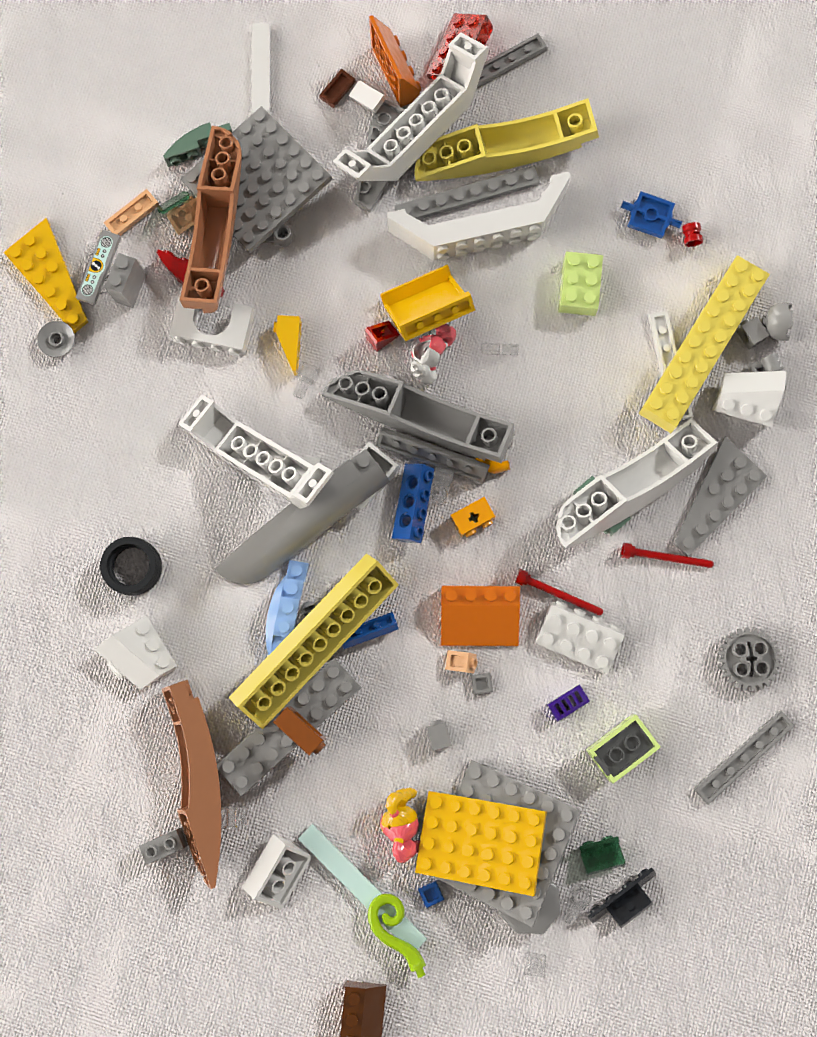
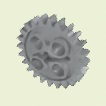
M745 627L744 633L740 628L737 629V635L734 632L729 633L731 639L728 637L723 638L726 644L719 645L723 648V651L717 652V654L722 656L717 662L723 664L718 668L719 670H725L722 677H730L728 683L735 681V688H739L742 685V690L746 691L749 686L750 691H755V686L758 690H762V684L770 686L768 680L776 681L773 674H780L776 667H782V664L777 661L783 657L777 655L781 648H774L777 641L770 642L771 635L764 637V630L757 633V628H753L750 632L749 627ZM757 643L760 644L762 647V652L760 654H758L755 651V645ZM738 644L743 649L741 655H738L735 651V647ZM746 657H752L753 661H747ZM759 663L764 667V671L761 674L757 671ZM739 664L743 665L744 667V673L742 675H740L737 672V666Z

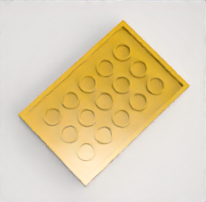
M428 791L415 873L535 896L547 812Z

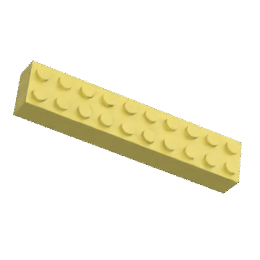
M738 255L735 257L638 413L639 415L669 433L674 431L770 275L769 273Z
M366 553L229 698L263 730L399 584L376 559Z

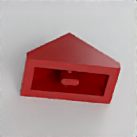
M390 321L369 326L365 329L366 339L376 352L400 335Z

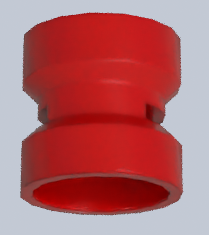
M691 222L682 226V232L685 235L684 245L686 247H694L703 243V236L700 234L701 224L699 222Z

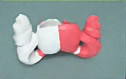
M447 323L435 328L436 335L423 336V338H419L420 342L415 343L412 347L411 355L416 361L411 362V371L416 378L421 379L426 385L436 380V365L440 360V355L455 341L456 330L452 326L449 327Z

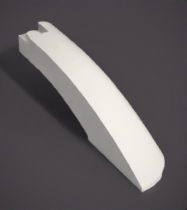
M690 418L646 452L605 475L601 474L569 498L561 507L557 516L556 529L562 546L568 549L638 512L701 467L702 461L717 451L718 442Z

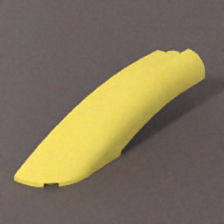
M587 98L553 111L527 118L479 126L475 124L443 135L416 161L414 170L416 182L487 174L531 164L582 148V143L599 138L589 99Z

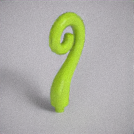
M392 894L376 896L368 909V922L372 932L381 942L401 953L405 957L411 972L415 971L418 978L425 976L423 967L426 964L420 952L410 943L384 930L378 918V911L383 905H393L396 909V915L390 917L387 913H383L381 919L387 926H397L402 922L405 915L403 903Z

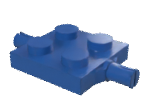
M640 191L638 199L634 204L623 200L620 207L631 211L627 227L660 239L663 238L665 230L669 225L680 229L683 222L672 218L675 203Z

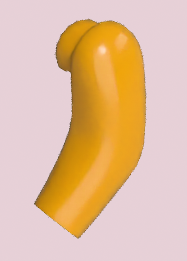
M475 458L477 461L490 465L489 473L497 474L511 470L508 460L499 463L489 459L484 461Z

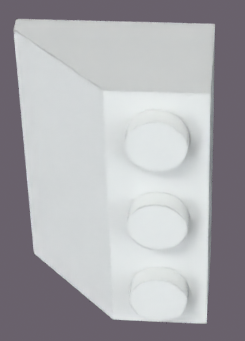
M273 834L242 888L254 900L283 909L313 855L289 840Z

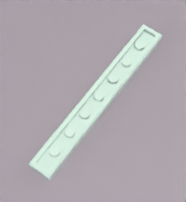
M313 823L298 838L367 909H369L372 900L376 896L383 894ZM386 904L379 909V921L395 937L410 943L416 949L427 940V937L405 915L402 922L397 926H387L383 923L381 919L383 913H387L390 917L396 915V909L393 905Z

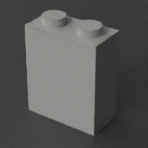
M118 253L104 288L116 303L133 308L147 275L135 258Z

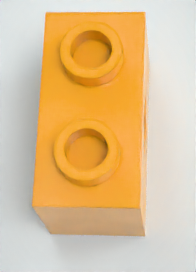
M485 497L450 515L461 537L466 536L467 538L477 533L476 529L481 526L484 529L492 525L496 517ZM471 515L474 517L478 516L476 523L469 521Z

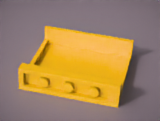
M448 264L380 294L386 312L405 341L475 311L471 294L464 292L451 276Z

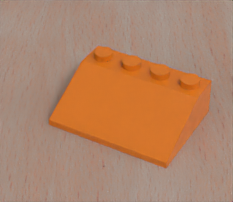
M371 15L369 16L372 50L399 106L404 107L411 104L422 91L420 83L415 81L411 65H407V57L404 50L401 51L399 48L400 43L397 35H393L389 27Z
M441 586V646H519L520 586Z

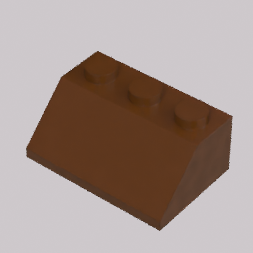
M346 981L340 1037H382L386 984Z

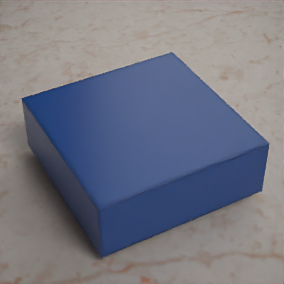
M436 880L418 888L426 908L445 900Z

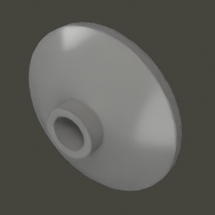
M51 321L45 324L37 336L40 350L50 357L66 355L73 348L75 342L72 328L62 321ZM60 338L61 341L56 344V340Z

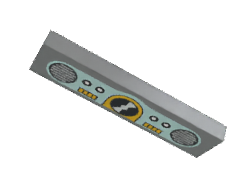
M102 230L76 295L77 300L92 305L96 304L120 243V235Z

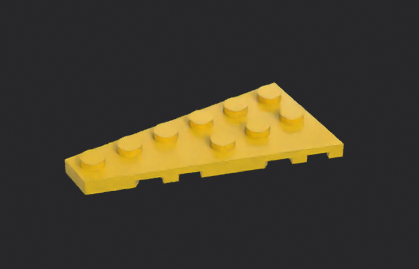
M45 218L3 253L62 321L72 328L75 334L88 323V319L80 300L76 299L77 291L70 278L71 276L57 245L49 220Z

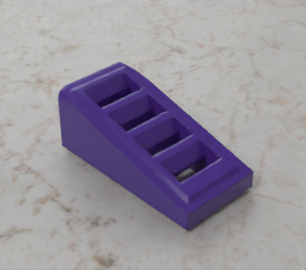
M579 684L546 705L556 722L590 702ZM577 691L583 701L579 702L574 692ZM571 695L574 702L576 703L575 706L571 704L570 700L568 699V696ZM563 699L566 701L570 709L566 710L563 703L561 702ZM558 703L561 710L563 711L562 714L558 712L557 708L555 707V704Z

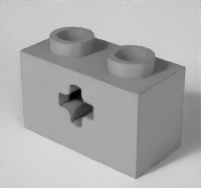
M179 827L140 845L139 849L145 864L148 865L184 849L188 844L182 828Z

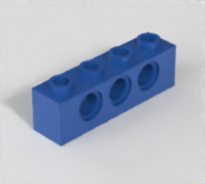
M405 464L392 539L407 543H422L434 468L424 464Z

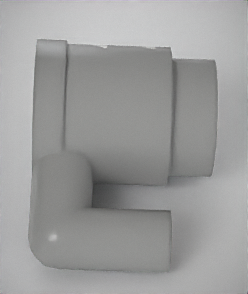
M778 353L768 355L748 366L749 372H758L757 369L762 367L764 371H783L784 369Z

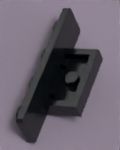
M651 867L649 870L647 868L642 870L638 874V878L633 882H626L620 892L609 895L603 905L593 907L588 915L590 921L594 923L609 912L620 928H623L653 905V902L641 887L656 876L654 869Z

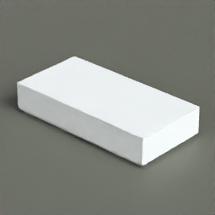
M358 81L349 94L351 99L374 113L378 111L386 100L382 93L361 81Z

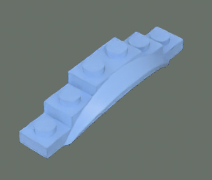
M289 560L287 575L281 580L275 590L266 622L268 656L295 629L300 600L308 572V563Z

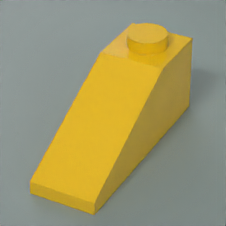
M277 315V321H274L273 326L274 333L277 334L294 376H298L301 318L300 316Z

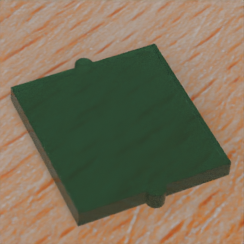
M185 191L177 194L159 205L157 211L165 214L190 199V194Z

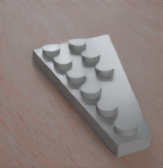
M385 100L376 113L373 112L366 149L405 109ZM359 181L354 200L355 205L371 213L389 181Z

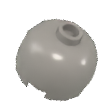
M777 303L768 309L767 315H763L762 324L770 334L769 337L775 340L789 341L790 335L786 334L792 327L793 310H789L792 307V303Z

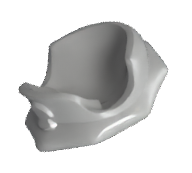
M552 881L534 927H530L499 910L498 913L518 934H544L561 913L559 888Z

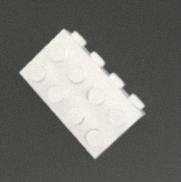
M551 602L535 643L608 674L625 636L622 627L613 623L611 625L603 623L604 620L597 616L591 618L585 615L586 612L578 608L574 610L567 608L568 605L564 602Z

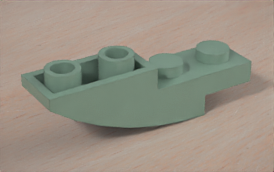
M210 122L189 131L166 151L163 157L168 167L178 166L182 162L196 160L198 157L203 156L200 149L207 148L211 131ZM230 123L218 126L232 133Z

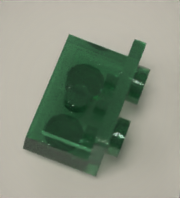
M606 836L598 842L587 841L579 847V853L587 876L626 865L618 836Z

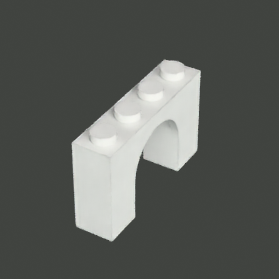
M180 292L169 333L175 343L181 345L190 343L196 348L209 347L210 350L215 352H221V350L228 351L229 354L239 356V354L245 355L255 316L253 307L234 303L228 327L219 334L206 335L197 329V318L200 309L184 308L180 302Z

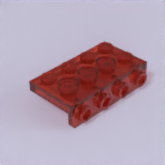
M453 14L426 72L428 79H436L441 74L449 50L448 44L460 32L486 46L493 31V25L487 15Z

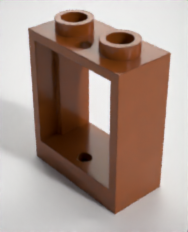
M292 706L286 707L273 721L309 756L313 753L319 754L326 746L324 741L327 738Z

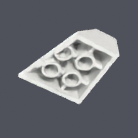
M786 370L724 373L712 410L772 427L784 393Z
M147 616L111 635L94 648V651L104 657L108 663L118 669L140 690L175 671L177 667Z

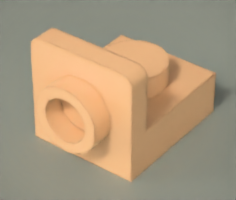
M447 651L445 670L474 674L478 664L476 654Z

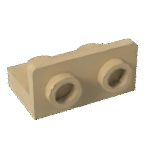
M191 195L183 200L184 205L180 207L174 205L167 210L168 214L166 217L178 235L194 226L197 197L194 198Z

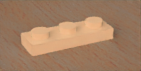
M146 189L107 219L104 224L111 233L121 236L157 208L159 203Z

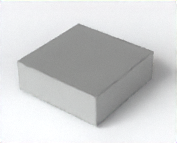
M490 673L471 675L474 695L493 692Z

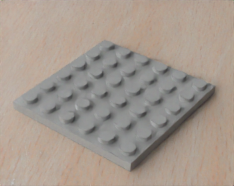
M262 106L232 132L242 150L240 186L233 236L250 254L333 180L331 175ZM204 158L181 178V181L196 197Z
M471 760L456 796L547 812L535 896L439 877L435 878L530 927H534L581 810Z

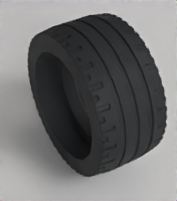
M123 537L110 543L102 554L100 561L102 578L112 590L128 596L146 593L157 584L161 576L162 562L159 553L154 546L141 538ZM129 548H138L144 551L149 560V569L145 578L134 585H125L119 582L114 573V564L118 555Z

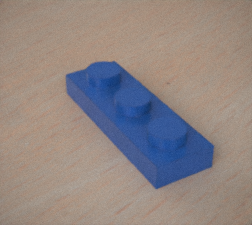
M393 612L364 622L342 645L343 649L399 630Z

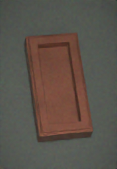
M340 69L320 93L319 98L332 108H335L354 85L356 79L343 69Z

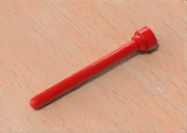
M624 542L621 549V558L630 559V557L639 556L707 568L714 566V562L711 560L638 549L632 546L631 543Z
M520 569L516 577V584L521 586L528 584L596 615L603 614L602 608L531 578V575L523 569Z

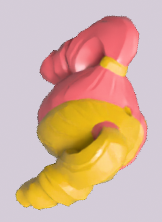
M411 787L399 789L388 796L386 800L388 811L384 813L380 823L382 832L394 842L392 847L393 856L400 863L407 862L418 853L420 844L419 840H411L419 828L415 810L406 806L407 802L417 795V791Z

